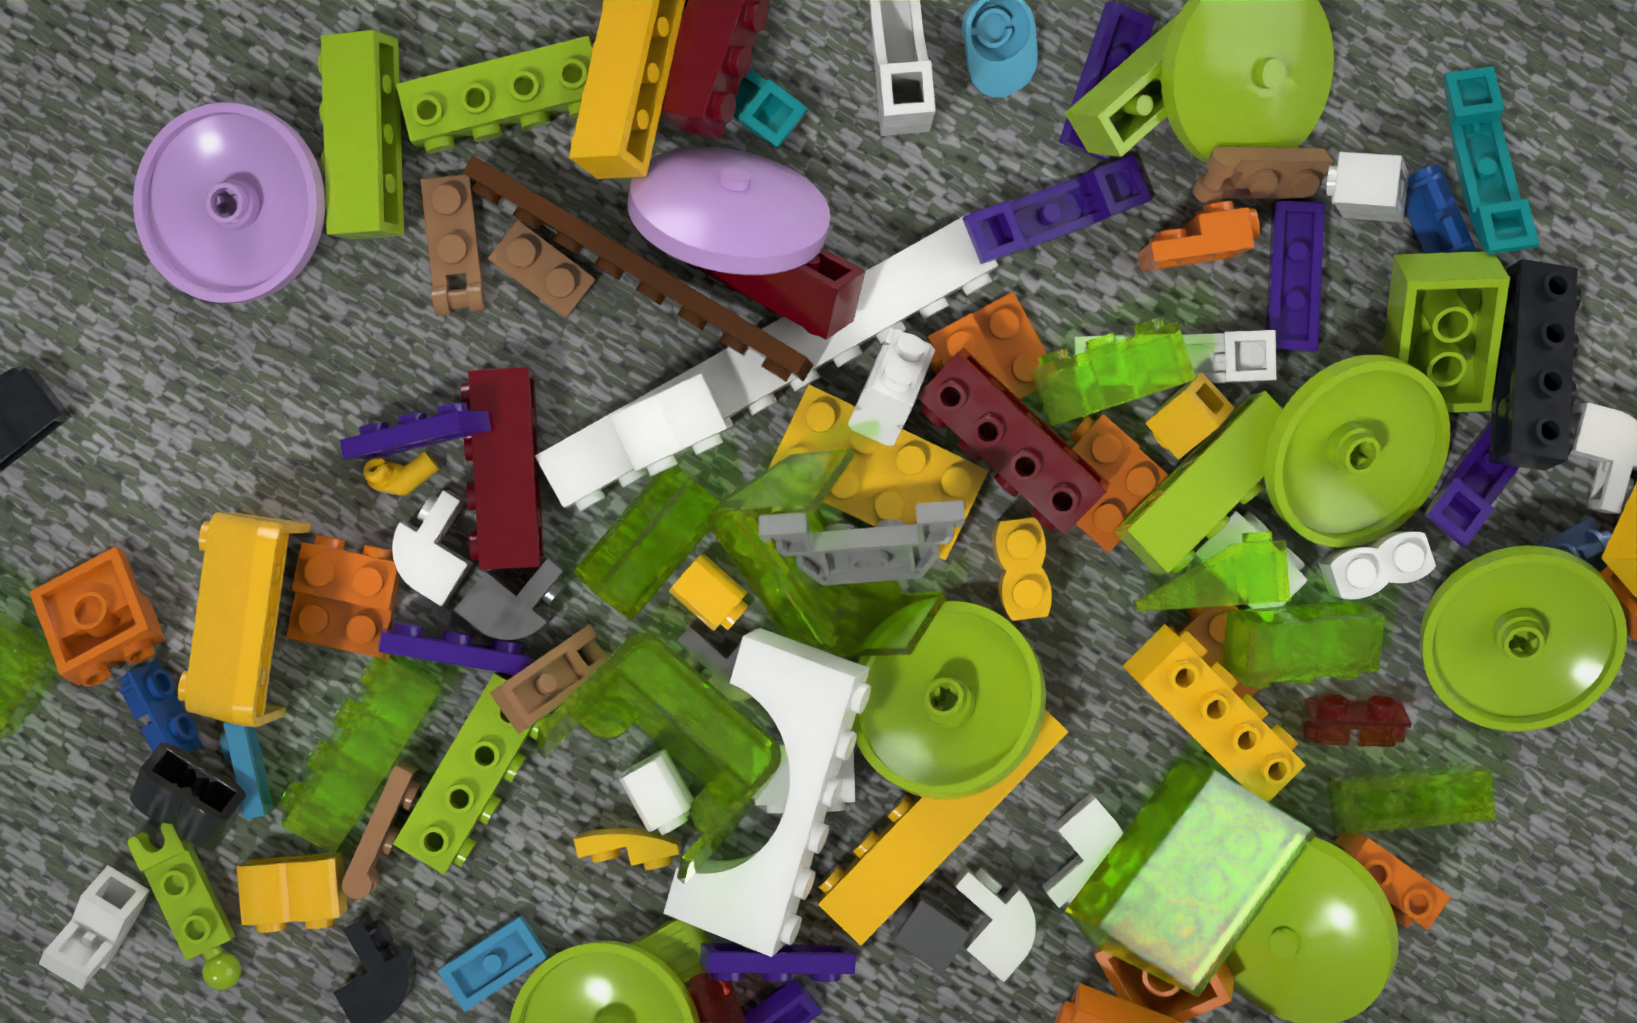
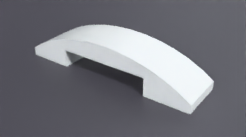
M1275 330L1232 331L1216 334L1075 337L1076 387L1186 385L1201 371L1213 384L1277 380Z

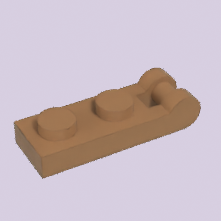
M1216 147L1212 150L1206 162L1207 173L1201 174L1198 177L1192 192L1199 201L1205 204L1220 202L1221 198L1312 199L1333 161L1326 150L1321 148Z
M465 174L420 179L435 315H451L453 309L469 308L470 312L486 311L472 179ZM466 275V288L450 290L448 277Z
M591 624L490 692L518 734L618 664L610 652L605 654L595 638L598 634ZM577 650H579V651L581 652V654L583 655V657L586 659V661H587L588 664L590 665L589 667L586 665V663L584 662V660L582 659V657L579 655V653L577 652Z
M404 761L394 765L343 878L342 889L350 899H363L378 886L380 875L376 865L382 853L390 856L395 848L393 843L402 829L395 826V823L402 808L410 811L420 793L422 784L415 781L420 768Z

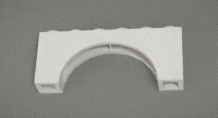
M869 0L881 136L930 132L936 110L932 65L926 50L920 0Z
M758 628L743 636L730 684L741 688L754 697L767 710L780 731L789 763V792L786 807L776 831L760 851L747 857L728 861H715L692 856L677 867L664 914L770 957H773L785 944L792 945L802 921V917L796 915L800 899L805 900L815 879V871L810 870L814 853L819 854L828 836L829 825L823 824L828 807H834L842 789L843 779L837 777L842 760L847 761L856 743L857 733L851 731L856 713L861 714L870 696L871 685L865 684L870 668L762 628Z

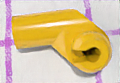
M425 450L406 466L384 461L382 458H372L364 465L363 476L367 480L368 485L378 492L405 496L438 472L440 467Z

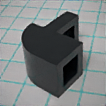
M368 912L352 921L343 929L366 969L344 982L334 992L350 1023H381L388 1019L407 999L416 978V960L411 946L408 945L393 954L389 948L394 943L389 929L381 919L373 921Z

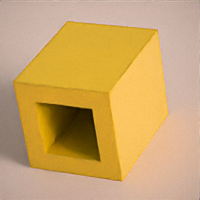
M1201 371L1166 400L1145 424L1152 430L1155 440L1163 448L1170 450L1179 460L1219 428L1235 407Z

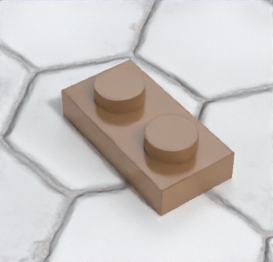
M518 219L488 257L490 261L567 319L597 281Z

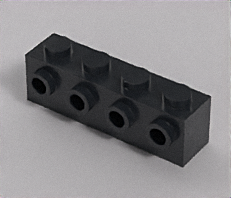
M1521 259L1505 269L1510 277L1492 398L1489 462L1546 471L1568 461V456L1574 445V433L1570 429V414L1577 392L1576 383L1572 380L1573 360L1579 348V338L1575 333V317L1581 302V289L1577 286L1578 268Z

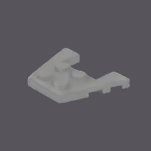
M963 500L916 504L917 524L906 525L904 521L891 519L877 523L874 528L855 529L851 524H833L827 526L825 531L810 532L806 512L759 516V536L764 542L772 541L773 538L776 541V551L781 555L796 556L797 567L822 586L918 579L925 575L939 557V545L949 544L953 539V527H962L964 525Z

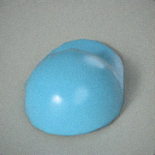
M974 0L963 15L961 29L964 39L967 70L971 82L979 92L992 98L1007 97L1026 86L1037 69L1036 25L1031 8L1024 0Z

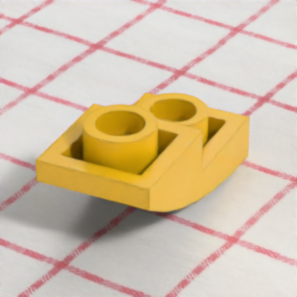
M635 828L592 830L578 833L573 839L578 858L591 855L593 863L607 861L621 856L620 848L627 847L631 866L643 863L645 870L658 869L673 864L672 856L679 855L682 849L680 839L677 837Z

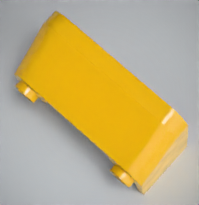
M216 512L210 522H203L199 534V549L205 552L188 671H183L178 685V699L185 701L187 712L248 727H259L285 717L286 707L266 704L288 538L291 533H310L312 523L235 512Z

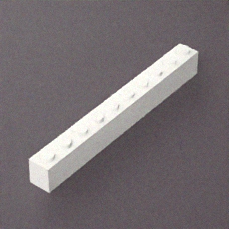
M963 217L866 270L854 321L827 340L808 333L803 327L785 317L761 329L806 356L814 364L804 382L793 375H790L787 382L771 374L761 367L765 358L748 349L745 356H742L727 348L535 455V458L563 508H570L576 504L579 512L606 498L602 492V489L619 480L624 488L649 474L646 469L635 472L610 416L687 379L703 374L730 429L735 426L731 417L747 408L752 416L778 402L774 393L791 384L796 392L820 378L817 372L818 368L833 360L839 368L863 354L860 348L861 344L876 336L881 344L884 343L890 329H898L904 332L906 330L903 324L904 320L919 312L923 320L947 308L949 304L946 297L963 288L966 296L985 287L992 282L988 273L997 268V262L991 261L980 264L963 222ZM689 448L675 455V459L681 457L682 455L686 454L692 449Z

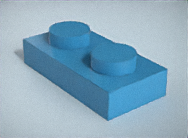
M224 722L225 732L220 734L221 750L225 760L232 761L236 779L234 781L247 795L241 807L244 819L264 816L272 812L274 806L256 727Z
M520 914L440 967L437 972L462 1010L466 1012L545 960L549 954L523 914Z

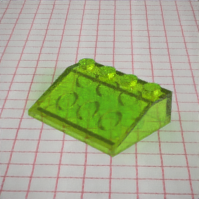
M1180 758L1064 912L1094 947L1199 997L1316 834L1310 827L1219 772Z

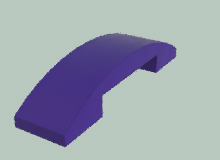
M1131 155L1095 168L1085 175L1010 202L1007 200L971 213L962 219L980 264H984L1066 236L1148 203L1152 198L1135 156Z
M1491 420L1457 461L1425 513V517L1462 548L1470 543L1493 512L1494 508L1491 505L1519 469L1517 466L1489 462Z

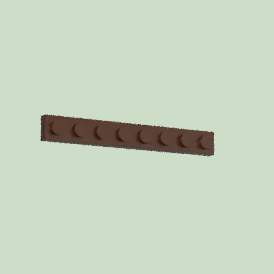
M472 156L463 170L465 175L476 182L472 191L495 206H498L501 199L516 207L512 214L515 218L537 231L542 223L557 232L553 239L556 243L576 255H579L583 248L598 257L594 265L613 278L620 280L625 273L640 282L635 289L637 292L660 306L665 298L678 305L681 309L677 316L697 329L703 331L706 324H709L721 331L723 334L718 341L742 356H745L748 349L762 356L765 360L761 367L781 380L787 382L790 375H793L804 382L814 366L806 356L477 157Z

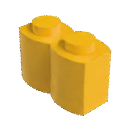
M1035 517L996 521L992 533V548L995 559L1002 569L998 581V597L1003 612L1012 621L1047 617L1051 608L1052 591L1049 579L1042 568L1046 553V541L1040 523Z
M704 553L689 566L668 591L712 631L720 624L728 631L749 607L742 600L748 592Z
M343 852L249 859L236 866L241 924L256 925V932L269 933L281 931L287 928L286 922L290 921L305 922L306 929L327 928L334 926L335 918H340L348 911L347 896L342 889V882L345 876Z

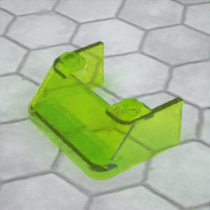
M850 448L789 455L721 500L710 514L708 524L711 531L784 636L838 657L911 655L947 599L942 591L904 593L896 580L822 586L797 567L796 556H783L777 552L776 541L773 538L769 542H764L760 539L759 516L806 512L810 532L825 531V528L829 525L818 507L855 455Z
M641 633L625 640L538 727V753L545 759L578 725L594 738L609 741L621 737L634 723L663 749H666L672 757L706 786L695 798L691 809L693 825L702 836L682 856L677 874V879L685 884L732 834L774 778L781 762V751L777 742L663 641L654 635Z

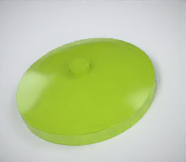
M1188 0L1178 14L1166 42L1161 70V88L1164 108L1170 125L1179 141L1192 155L1206 163L1212 150L1216 147L1298 148L1307 139L1325 108L1334 70L1332 34L1329 22L1319 1Z
M1384 355L1351 357L1332 364L1314 375L1298 389L1285 405L1275 422L1267 444L1264 478L1270 502L1276 513L1298 534L1309 541L1327 547L1343 548L1373 542L1400 527L1424 504L1436 486L1446 463L1450 445V419L1441 392L1421 371L1400 359Z
M1531 545L1513 546L1486 553L1471 560L1451 574L1431 598L1422 619L1419 635L1421 660L1428 680L1438 697L1452 711L1472 723L1490 729L1514 732L1532 731L1554 726L1573 718L1590 707L1604 694L1615 679L1622 665L1627 646V626L1623 609L1613 589L1600 572L1583 559L1566 551Z
M941 601L909 610L892 620L875 635L857 663L870 668L865 684L871 685V692L865 709L861 714L856 713L852 731L857 733L856 743L866 760L879 774L895 786L911 794L931 799H957L985 791L1001 782L1021 764L1033 747L1040 732L1046 707V688L1038 657L1026 638L1011 622L986 607L969 602Z
M1264 833L1244 840L1231 849L1218 862L1206 880L1200 901V916L1235 977L1233 988L1245 999L1265 1012L1295 1023L1342 1022L1368 1008L1389 982L1396 966L1399 948L1398 930L1393 910L1386 895L1373 876L1357 860L1339 847L1317 837L1302 833Z
M593 941L563 950L541 964L521 988L515 1000L509 1023H700L694 1001L685 984L660 958L632 944L618 941Z

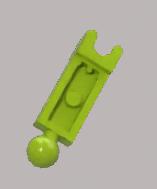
M166 823L161 824V831L165 840L162 849L154 847L149 841V835L144 832L129 838L127 844L140 872L144 871L185 960L188 961L203 954L205 959L202 968L204 982L215 990L231 989L241 977V964L235 955L224 952L221 944L232 940L236 936L193 848L194 845L184 839L172 824Z

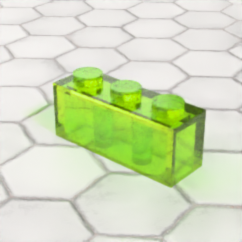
M1162 317L1133 326L1135 336L1117 341L1115 334L1110 333L1086 341L1088 349L1086 352L1069 357L1067 349L1064 348L1038 357L1040 367L1032 369L1030 374L1047 425L1052 427L1196 380L1178 322L1164 326Z
M675 465L652 477L572 572L597 597L632 621L728 508L686 471Z
M1359 599L1227 611L1222 667L1238 678L1242 685L1256 689L1268 688L1271 686V682L1289 681L1296 684H1310L1315 681V678L1332 676L1337 679L1352 680L1358 678L1361 673L1379 672L1385 615Z
M1476 764L1328 777L1332 824L1345 833L1496 820L1492 770Z

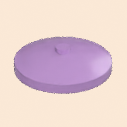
M231 102L211 103L195 107L173 119L155 136L148 146L139 165L134 184V221L140 242L148 258L160 274L172 285L193 297L218 303L252 302L272 295L284 288L296 278L309 262L317 247L324 225V184L318 164L310 148L303 138L285 121L265 110Z
M691 147L656 155L650 159L647 177H632L628 196L629 216L637 230L650 243L684 262L724 273L763 275L784 272L804 265L822 250L826 242L830 223V210L824 196L804 176L766 157L727 148Z

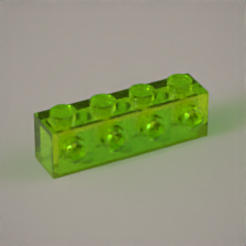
M384 653L381 659L376 656L371 658L359 679V682L364 684L354 700L347 697L343 701L332 721L337 726L327 742L320 739L315 744L305 765L310 767L301 783L293 780L279 802V807L283 808L282 827L333 855L441 690L438 676L404 656Z

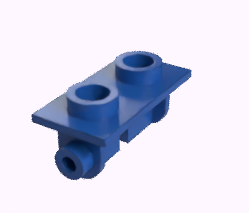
M1440 164L1428 166L1410 175L1408 178L1405 212L1422 252H1477Z
M158 660L126 672V675L119 678L122 685L119 692L123 695L134 718L137 720L148 714L152 723L141 728L152 752L160 743L177 746L188 753L203 746L197 735L195 721L184 711L174 692V682L171 676L162 669Z

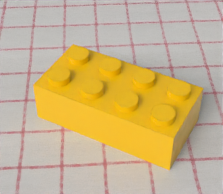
M810 384L808 385L766 475L874 527L881 521L891 519L904 521L906 525L917 524L916 504L963 500L964 517L966 520L989 470L903 429L894 446L883 445L852 431L848 426V422L855 406ZM953 527L954 537L950 543L939 545L938 558L946 561L962 527Z

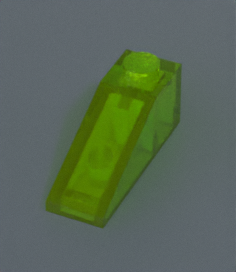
M1272 531L1241 533L1242 543L1226 545L1133 600L1134 610L1138 612L1290 601L1286 540L1273 541Z

